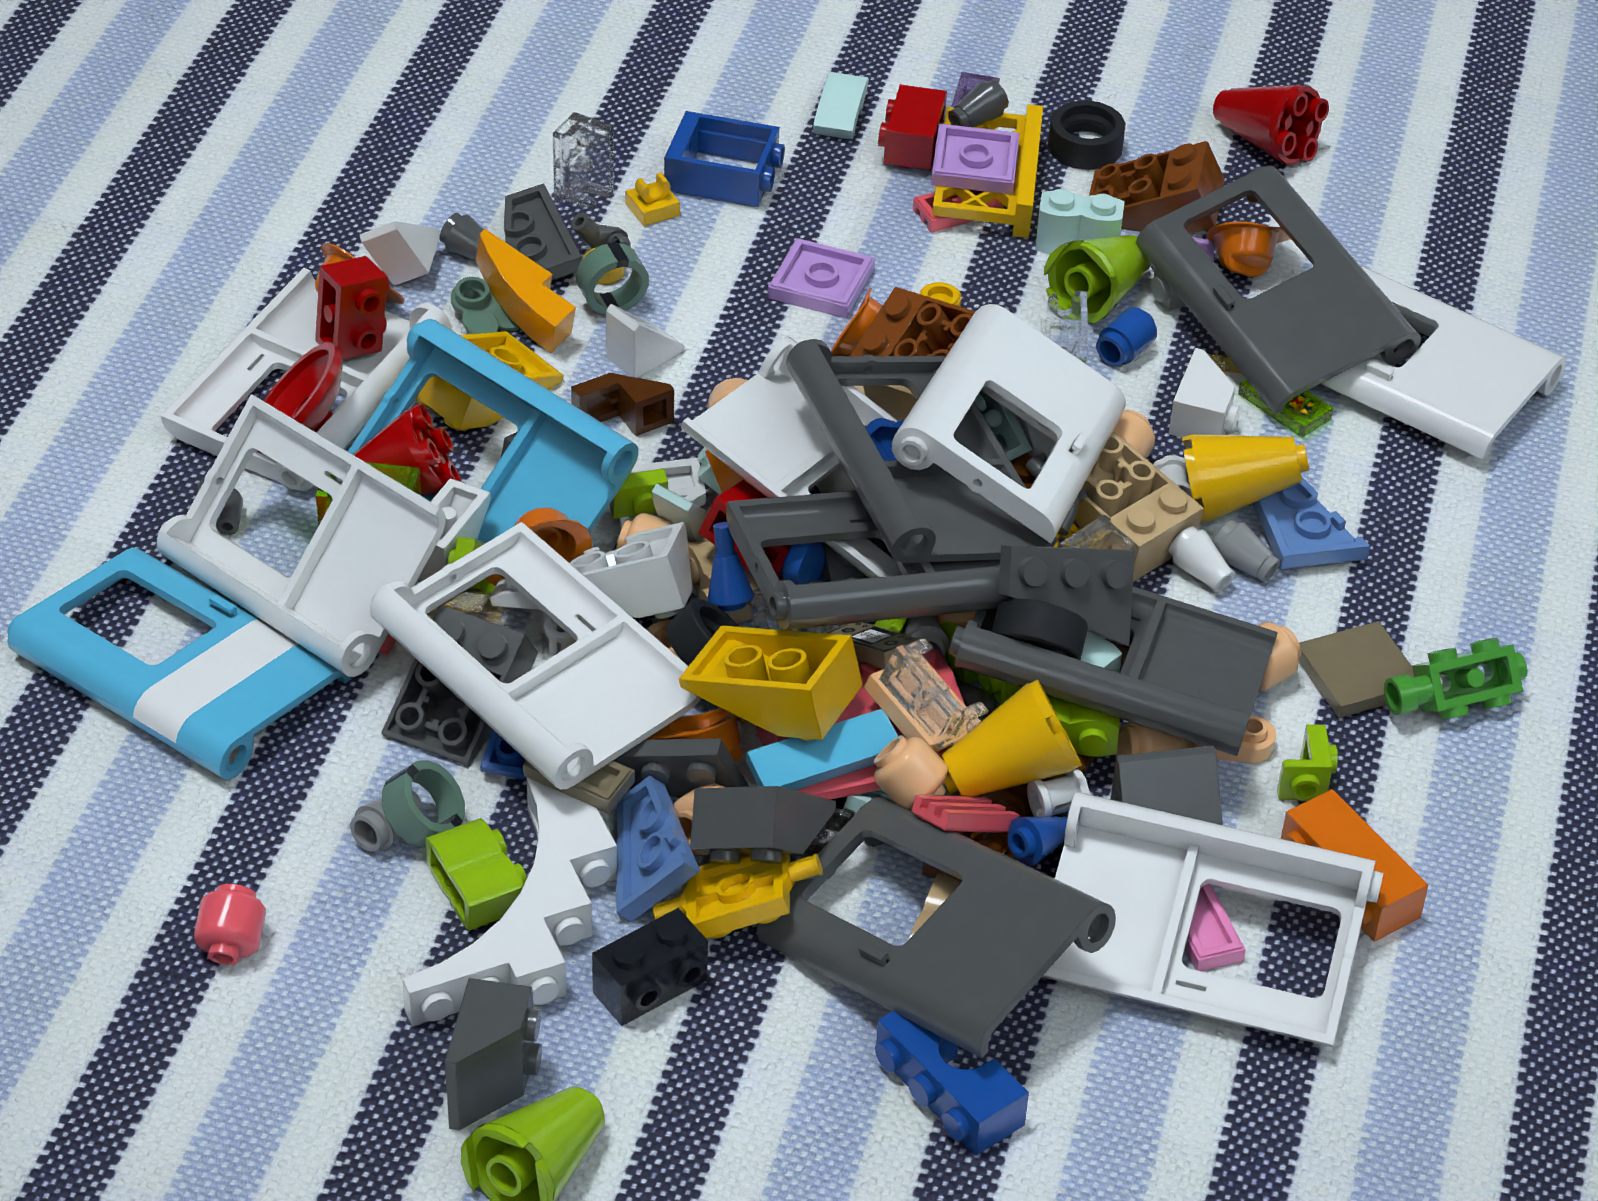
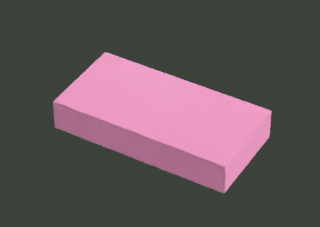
M1206 884L1200 889L1185 946V951L1193 967L1198 971L1243 962L1246 951L1211 884Z

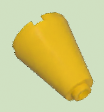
M1208 434L1182 436V441L1186 448L1183 450L1192 498L1196 499V502L1204 508L1200 524L1211 522L1302 482L1301 472L1310 471L1305 444L1296 446L1294 437Z
M1039 680L1024 685L942 754L943 760L948 766V773L944 784L950 794L959 791L962 796L971 797L1073 772L1074 769L1082 766Z

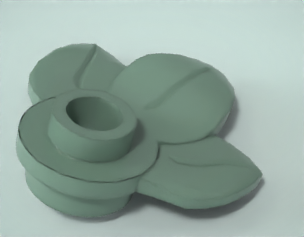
M465 277L458 281L452 290V307L462 314V324L468 333L479 334L498 332V329L502 331H517L521 329L499 305L491 293L487 282L479 277Z

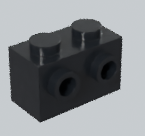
M679 908L592 953L593 994L621 1026L707 981L708 940Z

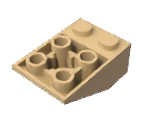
M1113 431L1081 489L1086 490L1088 496L1079 502L1075 520L1082 532L1101 549L1135 551L1134 582L1173 558L1168 552L1170 544L1186 528L1194 526L1198 530L1204 508Z

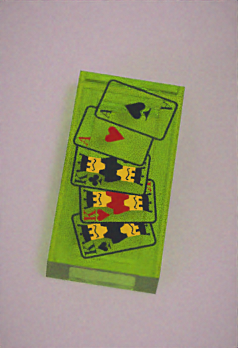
M1247 379L1239 384L1238 395L1301 438L1324 425L1332 418L1333 408L1309 391H1305L1290 399L1283 407V411L1274 414Z

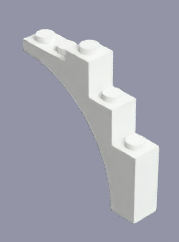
M527 777L528 812L538 837L534 865L525 885L503 917L473 944L437 965L402 978L405 1013L412 1027L429 1021H438L448 1015L459 1012L469 978L531 986L533 1006L544 1005L554 999L566 996V962L558 947L572 945L582 939L592 937V903L585 889L598 887L606 882L617 879V845L597 808Z

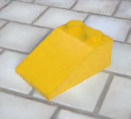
M507 331L460 335L548 390L560 384L564 378L561 372ZM438 376L431 377L415 399L418 403L432 408L441 415L446 425L459 431L488 427L503 418V416Z
M720 626L678 679L680 688L777 736L800 738L804 741L823 740L863 685L852 635Z

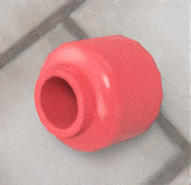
M237 884L220 885L215 891L209 892L201 899L194 931V941L200 949L208 953V958L211 961L223 965L236 964L239 962V958L250 957L258 951L266 908L256 898V893L250 888Z

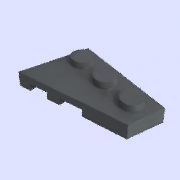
M543 183L505 196V242L552 273V280L576 272L582 257L545 184Z

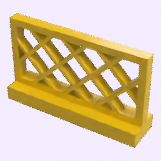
M1027 104L1026 115L1003 113L999 118L973 127L996 130L998 127L1013 128L1016 130L1012 132L1019 133L1013 194L985 191L975 196L968 189L936 186L932 216L1014 225L1012 236L1029 238L1043 106ZM946 106L944 124L951 125L948 119V112L954 109V107ZM955 194L964 201L960 204L942 202V200ZM997 199L1007 209L989 207L986 203Z

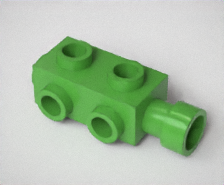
M1498 638L1470 643V652L1458 655L1456 648L1427 653L1429 662L1412 665L1414 677L1403 674L1386 679L1384 683L1385 700L1394 715L1416 711L1420 705L1422 712L1440 711L1441 719L1469 714L1468 704L1482 701L1484 709L1508 705L1512 703L1510 694L1523 691L1521 680L1526 679L1528 673L1526 661L1521 653L1515 652L1514 644L1500 645ZM1479 665L1483 667L1484 673L1477 669Z

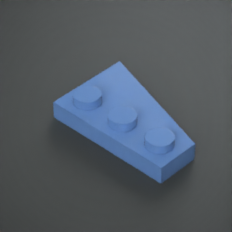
M1303 477L1302 482L1252 503L1273 553L1281 561L1280 569L1368 559L1370 545L1361 536L1354 538L1345 529L1346 521L1337 511L1330 513L1317 500L1318 492Z
M650 775L627 792L617 804L616 913L631 922L650 908H653L655 904L660 903L662 899L700 872L665 784Z

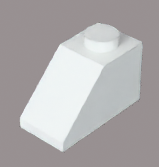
M1195 348L1173 400L1169 434L1179 437L1191 434L1224 435L1226 430L1234 431L1239 414V406L1233 405L1235 386L1202 349Z
M451 478L431 501L444 511L446 516L445 528L418 579L425 580L448 565L449 553L451 549H456L457 537L478 538L491 500V492Z

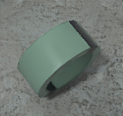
M613 242L595 248L581 260L576 271V284L591 309L599 314L606 315V310L610 304L625 311L636 306L645 296L649 287V274L633 248L626 244ZM620 267L632 268L629 279L620 288L607 293L594 292L598 280L607 272Z
M429 760L416 761L385 782L382 790V808L386 820L394 832L407 843L417 847L426 846L427 837L462 824L465 817V801L461 789L453 776L441 765ZM412 782L420 784L435 801L438 810V824L430 821L417 807L412 794Z

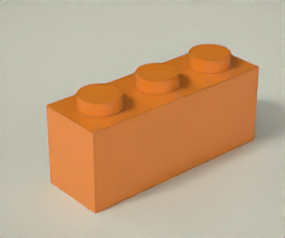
M1333 789L1286 811L1281 839L1376 861L1374 871L1384 873L1377 903L1366 902L1361 929L1374 942L1421 918L1429 885Z

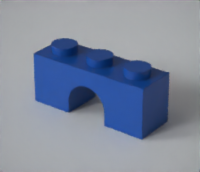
M894 1011L878 1019L875 1046L878 1061L885 1070L891 1073L894 1072L909 1087L911 1095L919 1105L927 1106L942 1121L945 1130L953 1140L961 1141L977 1156L1025 1126L1029 1092L995 1058L975 1069H958L948 1064V1062L957 1058L958 1046Z

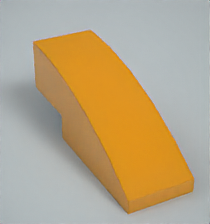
M484 229L479 234L476 262L484 281L487 282L494 298L511 320L532 340L549 353H552L572 333L576 306L550 290L552 273Z

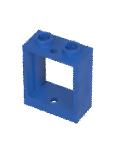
M685 111L664 157V177L670 183L671 192L759 207L764 193L771 192L773 188L775 168H781L783 164L785 145L779 144L780 127ZM698 152L758 162L754 170L697 160L695 158Z

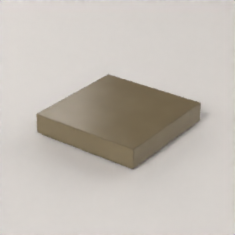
M1379 621L1299 642L1301 647L1300 664L1338 718L1387 705L1384 695V683L1387 678L1403 674L1414 677L1411 664Z

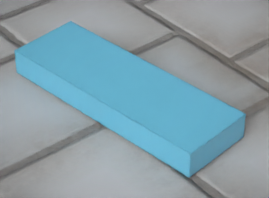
M879 709L835 723L823 740L804 741L800 738L791 737L748 751L746 762L758 786H779L796 791L875 765L873 762L876 756L898 735L886 713Z

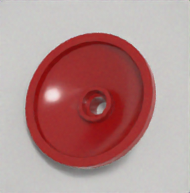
M325 342L314 347L285 372L263 401L317 433L333 414L330 409L339 393L343 369L341 350L331 342Z

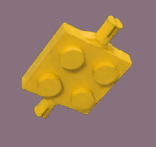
M817 854L790 862L789 855H782L781 863L778 864L751 861V855H741L740 864L709 863L699 867L700 872L688 880V884L680 897L655 904L653 906V913L655 919H658L679 908L706 939L721 938L733 930L756 923L767 924L777 920L782 915L789 914L790 891L795 882L823 875L822 865Z

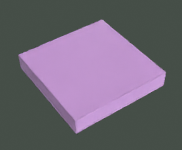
M939 124L931 185L1013 194L1019 133Z
M797 238L768 286V299L848 318L874 271L875 258Z

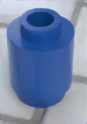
M1129 307L1099 334L1096 350L1101 359L1111 366L1130 363L1156 340L1157 327L1154 319L1149 313L1137 307Z

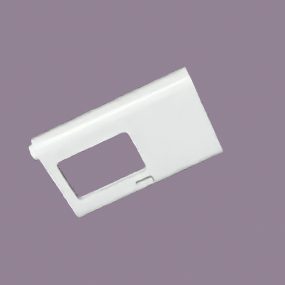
M1361 266L1414 329L1429 336V338L1402 367H1393L1372 357L1321 383L1478 458L1484 459L1495 438L1536 391L1545 396L1553 392L1563 374L1566 358Z
M303 268L160 415L162 423L168 432L183 442L218 456L228 438L215 432L220 425L273 370L282 369L287 371L304 354L319 345L315 341L318 292L315 289L316 280L313 278L311 270ZM429 303L419 304L411 312L410 321L385 311L387 329L383 333L382 351L343 360L339 393L346 396V398L332 412V416L317 431V434L344 450L352 444L382 401L384 394L390 389L409 360L407 336L411 328L424 320L433 319L451 330L450 321L440 308ZM257 451L252 454L245 467L290 489L308 491L314 486L270 457Z
M987 304L981 306L974 313L896 432L892 441V452L903 466L910 469L922 470L928 468L933 463L937 464L966 484L972 492L980 494L1052 544L1126 407V398L1122 390L1114 383L1016 315L999 305ZM980 390L1056 442L1030 489L1022 487L955 440L954 432Z
M789 336L782 338L771 349L762 363L758 374L694 420L687 417L682 421L681 429L768 498L809 495V489L841 465L787 368V356L794 346L798 344ZM842 386L865 429L871 421L878 418L898 422L854 386ZM867 538L824 542L869 578L903 575L895 560Z
M251 394L212 468L207 472L204 483L187 514L172 517L161 526L157 537V548L163 556L348 677H355L369 668L388 635V632L371 617L370 606L374 593L381 586L395 581H402L410 588L415 585L443 533L446 516L444 511L437 505ZM256 451H260L330 494L333 499L293 575L289 578L219 534L215 529V523L250 457Z
M523 522L515 525L454 563L446 565L442 570L412 588L402 581H395L381 586L372 597L370 606L371 617L560 790L568 789L690 711L702 699L680 688L678 679L688 668V665ZM492 574L504 576L577 641L507 684L500 682L427 616L433 609Z
M1075 792L1068 814L1064 847L1055 879L1110 904L1115 910V928L1106 945L1097 952H1086L1079 949L1073 942L1042 977L1333 1047L1366 902L1377 903L1384 873L1374 871L1375 860ZM1206 884H1214L1337 914L1340 918V926L1323 995L1318 998H1310L1187 968L1183 964L1182 958L1201 887Z

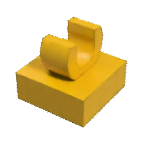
M661 172L656 173V182L646 184L642 178L636 180L635 188L625 191V204L643 227L680 216V201L671 192L670 183Z

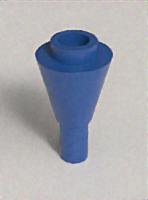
M716 523L713 525L716 553L713 559L707 601L717 605L722 611L740 610L746 606V602L754 597V593L738 552L735 551L734 539L729 531L728 523Z
M1068 816L1064 818H1015L1011 822L1008 831L1010 851L1021 863L1027 866L1036 865L1064 843Z

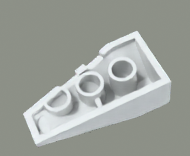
M684 522L625 537L627 545L607 553L600 551L598 546L583 551L584 555L570 562L574 568L633 618L655 615L656 618L663 619L674 616L685 607L692 592L687 530ZM506 578L499 580L489 597L492 606L541 610Z

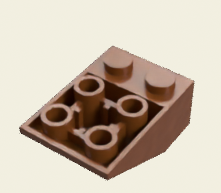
M1208 141L1196 144L1187 143L1178 146L1174 150L1159 154H1145L1136 160L1121 164L1112 163L1095 170L1089 196L1108 194L1124 201L1121 229L1141 232L1151 222L1223 187L1225 178ZM1219 210L1212 215L1205 216L1187 225L1185 229L1189 234L1212 228L1216 225Z
M895 287L850 356H947L976 311Z

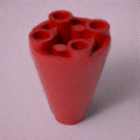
M1307 85L1231 88L1230 90H1222L1217 95L1213 104V115L1223 126L1279 162L1288 165L1298 164L1302 160L1311 161L1315 157L1318 150L1317 139L1321 132L1322 122L1326 119L1329 112L1328 101L1320 98L1318 91Z
M421 403L403 411L353 454L422 497L437 495L450 478L462 482L457 468L450 461L448 453L454 451V446L448 432L442 426L435 429L429 412Z

